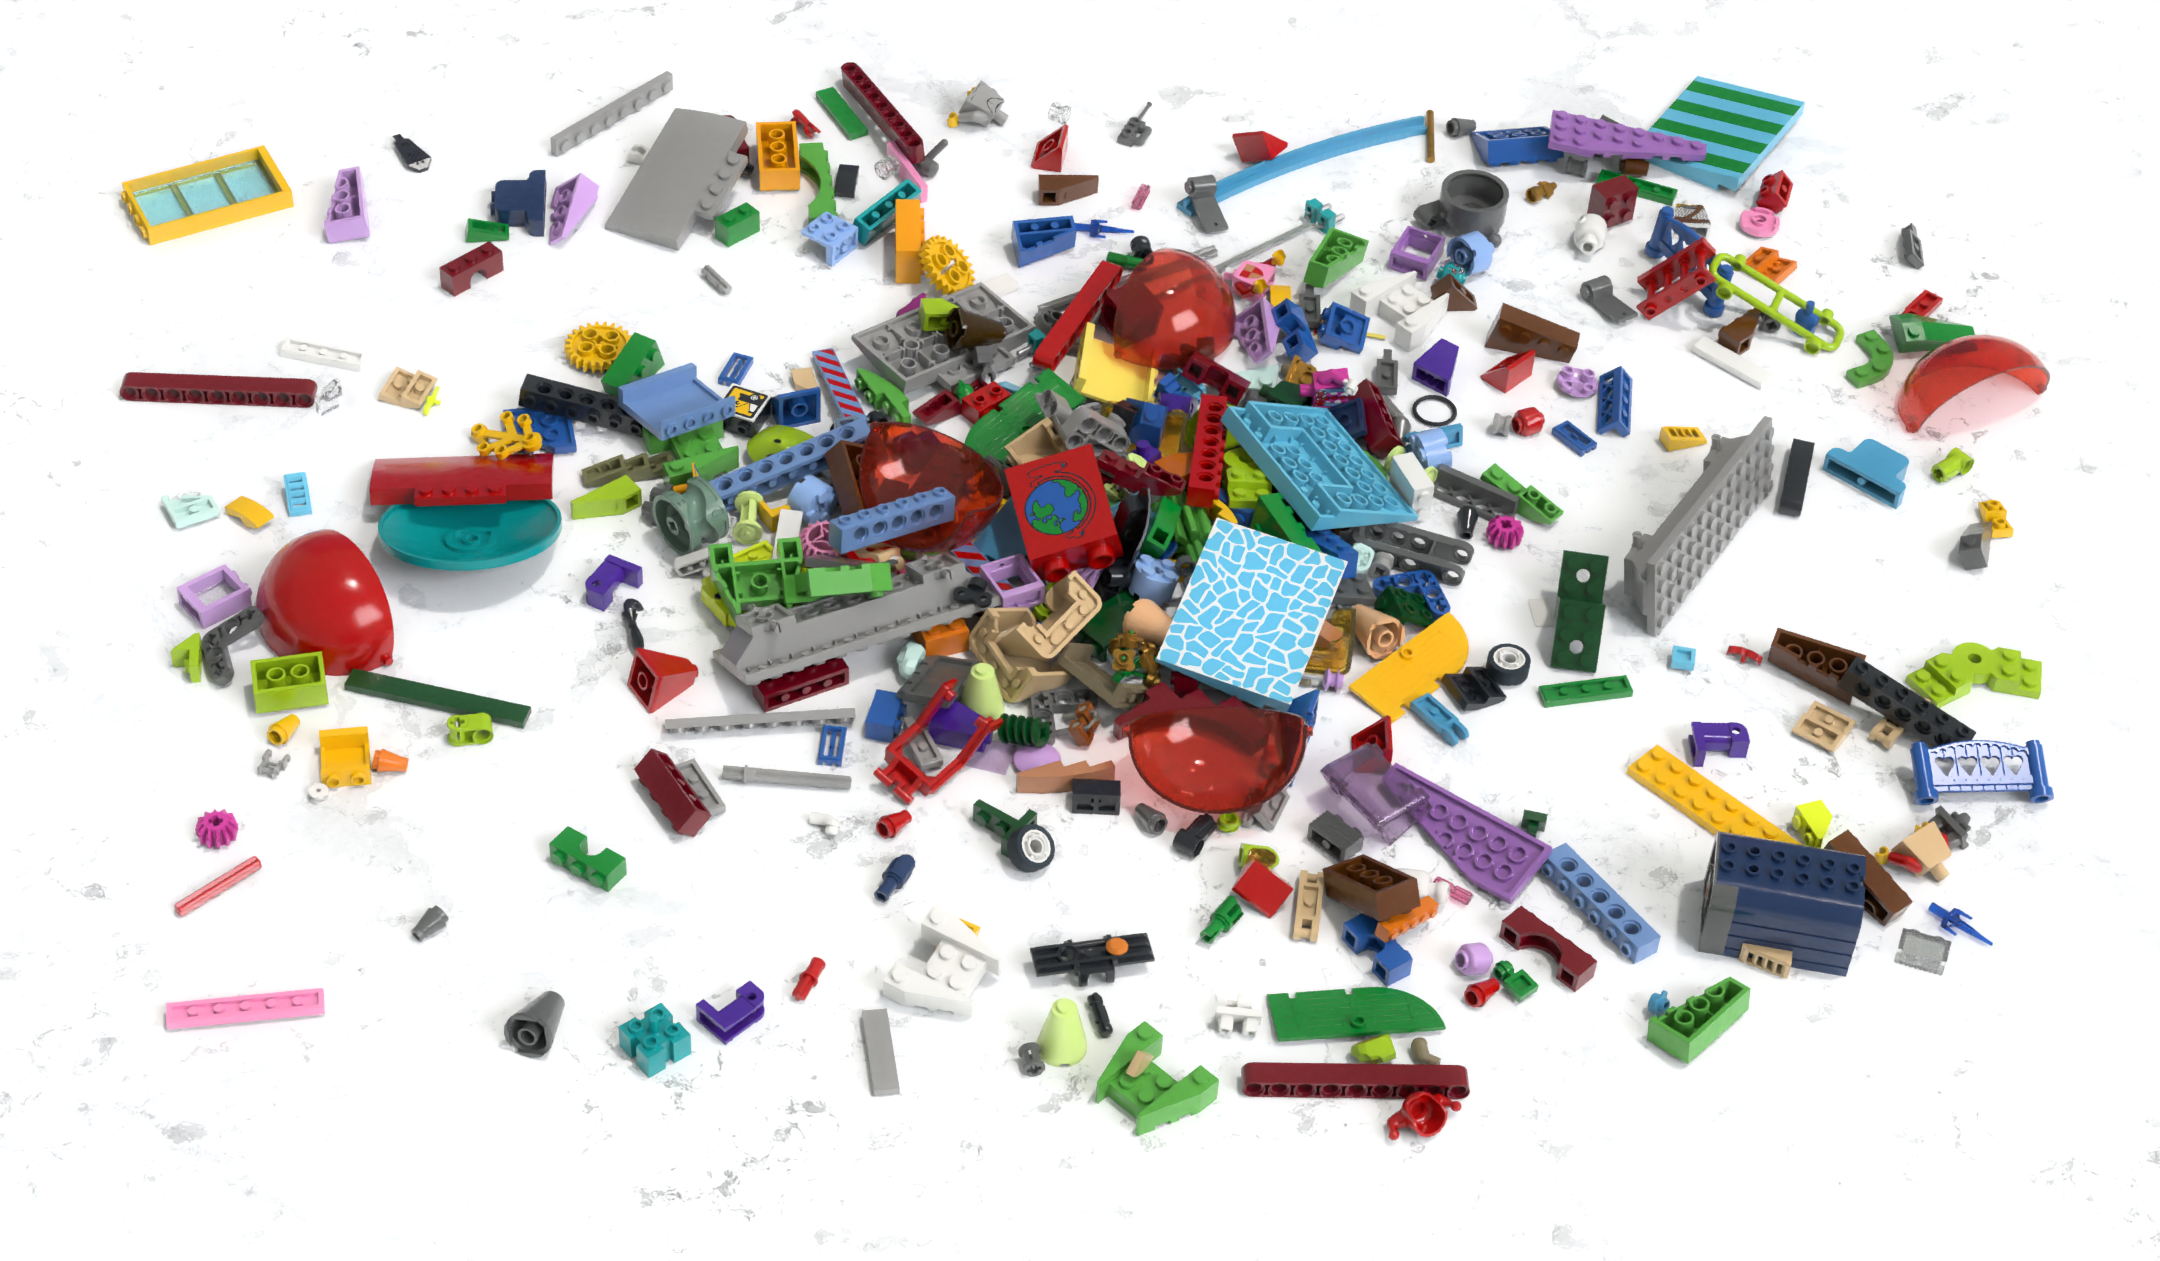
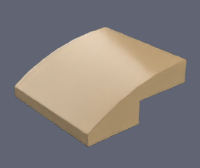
M396 367L380 391L378 399L401 407L421 408L438 378L420 370L416 374H412Z
M1814 700L1806 714H1802L1792 729V733L1834 753L1853 730L1856 721Z

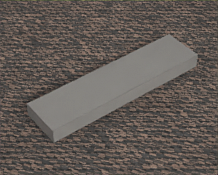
M887 1008L863 1010L862 1022L874 1096L900 1094Z

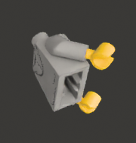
M981 80L976 87L971 88V91H967V99L958 112L959 115L956 112L949 114L947 125L950 128H954L959 125L960 121V123L975 122L987 127L993 119L1003 125L1009 115L1000 110L1005 102L1004 99L994 88L989 87Z

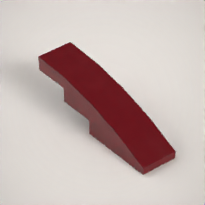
M977 379L970 385L975 392L988 384L985 381L981 383ZM944 389L912 413L923 424L928 426L960 415L962 404L955 397L954 390L949 392Z

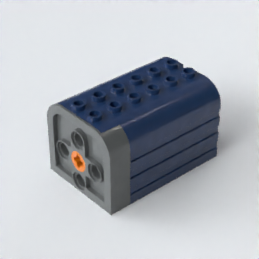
M1717 831L1704 878L1698 952L1739 958L1743 943L1792 951V968L1846 977L1860 933L1864 912L1866 856ZM1749 952L1748 957L1752 958L1753 954Z

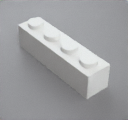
M708 547L675 558L674 569L680 577L709 568Z

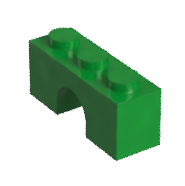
M569 826L549 843L550 860L553 863L568 869L577 877L584 878L597 888L600 887L609 892L627 875L625 857L607 847L597 855H586L588 854L587 836Z

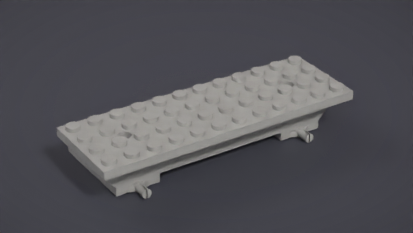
M1764 416L1749 435L1730 439L1723 436L1721 438L1719 434H1713L1711 436L1712 445L1710 451L1703 460L1702 475L1653 535L1645 533L1642 535L1640 531L1632 533V547L1624 558V594L1633 596L1642 615L1647 616V634L1656 636L1661 629H1664L1668 619L1675 615L1678 606L1685 602L1689 592L1695 589L1697 582L1705 576L1710 565H1714L1717 556L1724 552L1728 542L1734 539L1735 533L1744 526L1746 519L1752 516L1754 509L1758 504L1762 503L1767 492L1769 493L1772 490L1773 480H1771V473L1774 464L1771 461L1774 452V445H1772L1774 427H1772L1771 417Z
M947 551L929 556L919 552L915 555V561L905 564L906 573L891 577L893 590L884 592L883 597L870 598V594L828 596L789 609L784 608L779 603L766 607H756L754 604H749L746 613L735 616L737 625L723 648L712 652L715 661L746 685L753 686L760 684L762 680L768 678H780L784 673L790 671H802L806 666L812 664H824L826 660L831 658H843L847 656V653L853 651H865L869 646L875 644H887L894 638L909 637L913 632L931 630L932 626L939 624L947 625L958 618L972 617L974 613L985 612L987 608L1002 605L1001 598L988 585L985 592L991 595L992 603L986 608L978 607L973 601L963 603L955 601L953 597L955 588L960 586L967 588L970 579L975 576L966 571L963 561Z

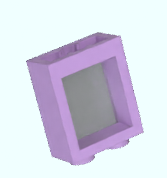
M225 564L176 587L179 604L203 630L252 606L250 597L252 590L247 583H243L234 570L231 571Z

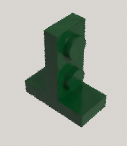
M978 799L973 804V821L1002 837L1001 854L1009 858L1007 842L1012 832L1028 824H1037V813L1031 809L1017 820L981 799Z

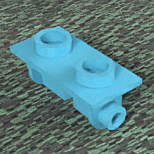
M1175 367L1178 374L1174 375L1176 376L1175 381L1181 385L1180 391L1183 392L1187 389L1185 393L1192 397H1199V405L1201 395L1206 394L1207 389L1202 383L1198 385L1182 376L1183 371L1179 367Z

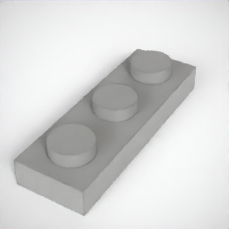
M694 758L676 765L712 815L711 817L726 812L725 803Z

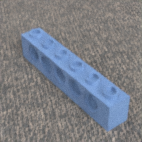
M936 487L933 490L916 493L906 498H899L893 502L879 504L876 507L859 510L849 515H842L839 518L829 520L828 544L840 554L952 521L954 520L955 496L944 487Z
M1567 843L1552 849L1553 852L1541 866L1540 870L1543 875L1549 878L1558 887L1559 891L1565 894L1573 902L1574 906L1580 909L1589 918L1590 922L1596 925L1605 934L1606 938L1621 950L1625 957H1628L1636 964L1657 953L1661 936Z

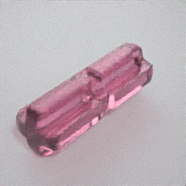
M1143 183L1140 185L1131 202L1132 209H1142L1150 193L1151 187L1149 184Z
M1439 876L1434 879V883L1446 881L1450 884L1451 898L1465 905L1471 902L1473 897L1471 892L1457 885L1454 886L1453 883Z

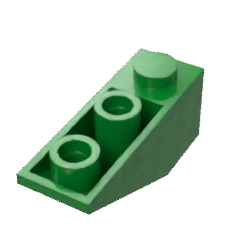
M1162 496L1149 522L1147 533L1140 549L1141 553L1158 559L1166 551L1175 533L1182 509L1181 506Z

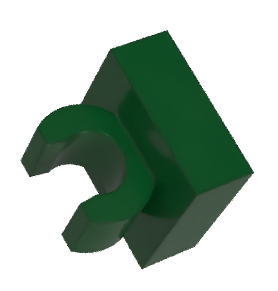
M1524 809L1521 827L1527 828V833L1536 838L1537 831H1545L1548 814Z

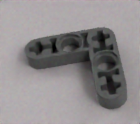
M256 606L247 607L208 631L202 638V648L209 675L220 686L228 684L234 676L228 646L254 631L264 622L265 615ZM235 626H237V628H236L232 633L229 634V632L231 631V629L234 628ZM219 654H222L218 660L214 661Z
M1090 689L1039 691L1031 695V717L1033 719L1036 717H1047L1049 719L1050 736L1047 744L1053 746L1055 743L1054 714L1074 712L1078 704L1086 703V700H1089L1096 709L1098 695ZM1061 699H1067L1070 701V703L1061 704L1058 701ZM1040 701L1043 702L1044 708H1040Z

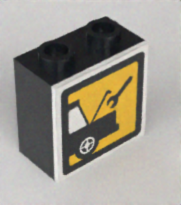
M732 383L722 398L735 396V416L723 420V430L752 438L760 431L772 414V395Z

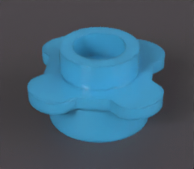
M1665 990L1661 994L1653 993L1649 999L1648 1011L1654 1013V1016L1660 1017L1670 1007V1001L1667 999L1668 992Z

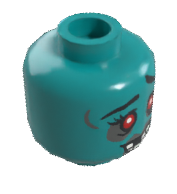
M1451 262L1446 263L1444 267L1440 266L1436 275L1440 280L1450 273L1462 285H1464L1468 276L1465 274L1463 267Z

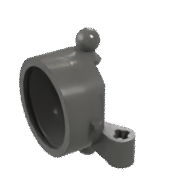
M1473 169L1456 171L1444 179L1440 199L1420 205L1414 211L1413 217L1427 231L1434 229L1444 220L1461 234L1479 231L1494 245V248H1498L1502 243V238L1497 233L1505 221L1509 190L1500 178L1491 173Z

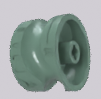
M697 476L687 480L688 486L683 494L669 489L657 495L652 504L653 516L662 537L681 556L700 550L702 548V539L713 543L725 537L729 532V518L720 496L709 482Z

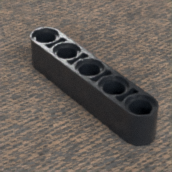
M1793 438L1778 510L1779 513L1800 517L1815 442Z

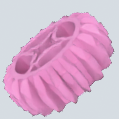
M826 519L824 522L816 520L815 525L809 523L808 527L803 528L799 534L804 562L805 557L816 554L845 557V554L837 553L828 544L829 522Z

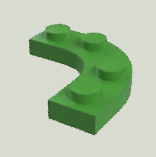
M1875 330L1858 334L1855 341L1869 355L1871 360L1865 365L1849 369L1846 372L1845 377L1857 389L1885 379L1890 373L1894 360L1890 346Z

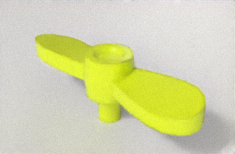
M439 386L435 387L432 396H427L423 409V414L428 416L432 406L441 404L440 400H436L440 389Z

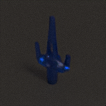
M1094 219L1091 220V224L1075 223L1077 231L1090 232V237L1105 239L1106 236L1098 235L1100 233H1134V230L1099 224L1108 223L1107 220Z
M1934 902L1930 904L1928 910L1943 919L1940 926L1949 933L1956 936L1957 933L1949 928L1956 927L1990 946L1993 945V942L1960 919V915L1972 920L1973 917L1957 908H1953L1949 912Z

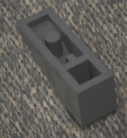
M1992 521L1970 524L1960 536L1959 553L1966 571L1988 567Z

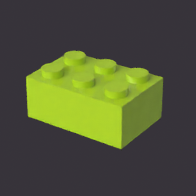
M322 651L250 661L257 714L329 704Z

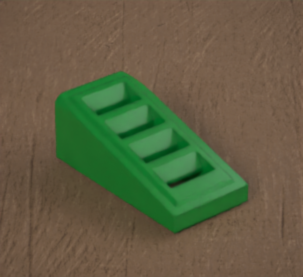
M468 218L465 228V242L509 240L508 224Z

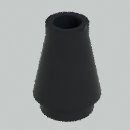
M1463 506L1457 512L1460 537L1462 539L1468 540L1473 537L1479 515L1472 506Z

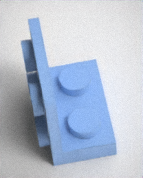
M824 212L801 230V235L826 247V264L832 267L858 247V227L829 212Z

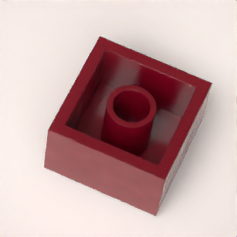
M1625 174L1592 185L1587 214L1600 215L1605 220L1607 228L1633 220L1639 187Z

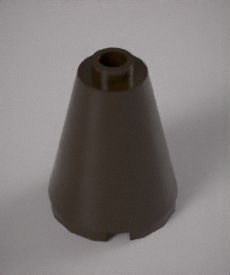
M952 308L946 319V322H949V329L945 328V341L948 348H952V350L998 344L1006 337V328L1002 322L962 308Z

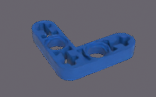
M1428 570L1383 576L1373 581L1372 590L1376 598L1390 585L1402 588L1413 594H1420L1425 599V605L1433 615L1434 621L1450 612V604L1435 575ZM1404 582L1408 586H1400L1398 583ZM1427 594H1435L1437 597L1430 598Z

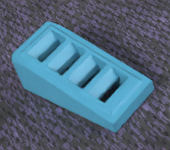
M306 473L285 474L283 478L289 516L312 514Z

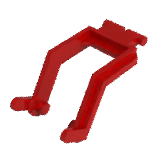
M956 678L943 683L916 721L885 748L884 760L889 765L884 770L878 767L873 773L886 787L890 788L894 784L896 787L893 793L908 806L914 801L915 798L912 795L918 790L924 796L935 794L965 767L987 735L997 730L1004 722L1001 718L994 721L991 716L986 719L982 715L979 716L974 722L978 729L959 755L935 777L927 776L903 755L902 749L926 728L945 700L950 703L957 694L953 691L958 683Z

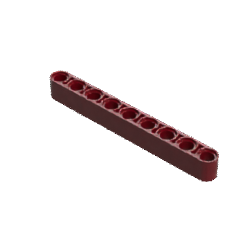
M854 62L844 63L841 66L843 86L889 140L894 141L910 163L917 164L925 160L923 139L858 64Z
M128 372L123 377L119 394L127 401L308 408L313 406L318 386L311 379Z
M1250 1062L1241 1068L1242 1091L1249 1097L1406 1099L1407 1096L1414 1092L1424 1091L1432 1095L1441 1094L1451 1100L1466 1098L1470 1094L1468 1071L1462 1065Z

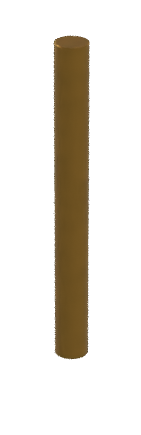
M1427 110V162L1433 163L1435 161L1434 111Z

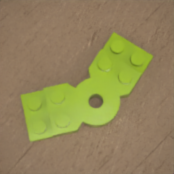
M1243 447L1231 449L1224 454L1222 476L1225 478L1224 487L1229 508L1255 509L1259 495L1272 494L1271 481Z
M1966 642L1957 645L1952 654L1942 652L1926 660L1923 668L1906 676L1905 682L1921 697L1931 700V703L1938 708L1969 694L1972 684H1983L1986 682L1992 691L2039 699L2041 695L2042 661L2021 658V651L2002 647L1991 650L1979 643Z

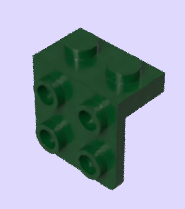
M1388 585L1375 601V610L1397 618L1403 626L1407 621L1426 628L1434 623L1433 615L1425 605V599L1418 593L1413 594L1402 588Z

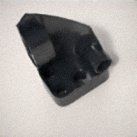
M1141 487L1138 495L1125 497L1118 506L1114 521L1124 556L1115 558V562L1111 566L1104 568L1093 588L1101 598L1102 604L1126 589V586L1131 584L1132 570L1149 525L1151 513L1150 488Z

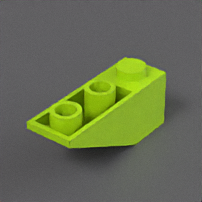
M624 475L570 501L571 518L575 520L624 515L642 506L641 488L627 475Z

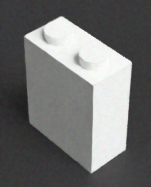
M1413 452L1393 456L1389 482L1419 516L1417 521L1430 518L1435 485Z

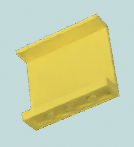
M1087 322L1080 336L1072 388L1082 396L1112 406L1121 400H1126V398L1154 404L1155 397L1152 396L1157 386L1154 382L1158 375L1156 368L1160 361V356H1158L1159 347L1154 346L1150 356L1147 357L1093 338L1095 324Z

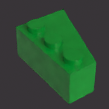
M636 332L633 333L601 379L605 393L618 397V387L655 375L665 365L656 340Z

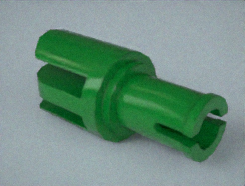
M1227 896L1210 915L1211 922L1200 932V937H1202L1201 939L1205 943L1212 944L1221 932H1228L1244 915L1235 896Z

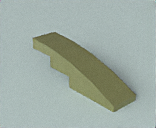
M670 450L650 458L645 452L626 460L623 454L581 469L586 487H598L606 485L624 475H627L633 482L663 475V463L674 460Z

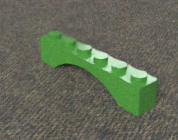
M823 142L799 143L801 172L813 180L819 189L816 198L808 205L809 224L824 212H829L838 217L836 200H832L834 199V187H832V175H829L830 162H828V150H824Z

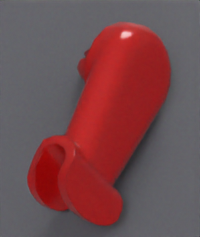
M795 109L792 111L794 117L790 121H796V125L800 123L804 126V132L810 139L813 138L815 132L821 133L800 110Z

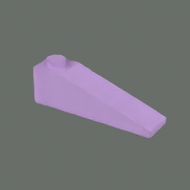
M582 173L555 188L551 201V208L554 209V213L550 215V219L553 221L549 235V244L551 245L565 239L598 198L599 185Z
M1264 297L1231 319L1233 334L1239 339L1241 345L1245 347L1246 352L1256 364H1259L1274 353L1280 329L1276 325L1271 312L1274 306Z

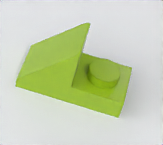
M194 633L170 652L173 666L185 667V673H190L191 683L201 682L203 648L200 633Z

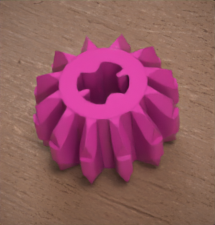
M1505 514L1504 517L1496 515L1495 518H1491L1488 522L1486 538H1488L1489 544L1495 545V548L1502 547L1503 550L1506 548L1513 550L1514 546H1519L1522 541L1524 527L1521 525L1520 520H1515V516L1507 517Z
M215 808L213 812L205 811L203 817H198L195 828L201 845H207L209 849L217 846L219 850L222 845L229 846L230 841H236L239 830L233 813H227L225 809L217 812Z

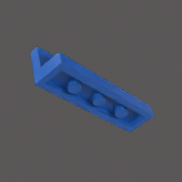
M1622 366L1600 375L1597 431L1600 435L1614 428L1622 437L1630 435L1633 379Z

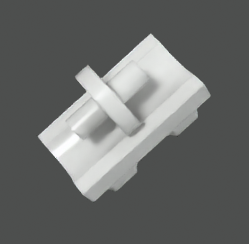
M1238 994L1237 1001L1227 1000V1006H1217L1215 1021H1218L1219 1033L1230 1034L1233 1030V1023L1243 1024V1035H1256L1258 1025L1261 1024L1262 1010L1252 1009V1002L1243 1001V994Z

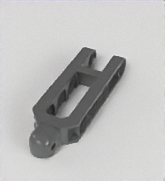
M1402 523L1339 528L1340 538L1350 544L1351 547L1354 543H1362L1371 547L1375 553L1385 552L1391 554L1394 557L1392 570L1403 573L1428 570L1435 575L1438 583L1449 586H1459L1462 583L1465 570L1459 565L1469 564L1475 553L1473 546L1468 542ZM1372 526L1380 527L1382 532L1375 531ZM1393 532L1401 533L1404 538L1396 537ZM1415 538L1422 539L1425 544L1417 543ZM1457 550L1465 551L1467 556L1460 555ZM1405 559L1413 560L1416 565L1408 564ZM1448 572H1455L1458 577H1452Z

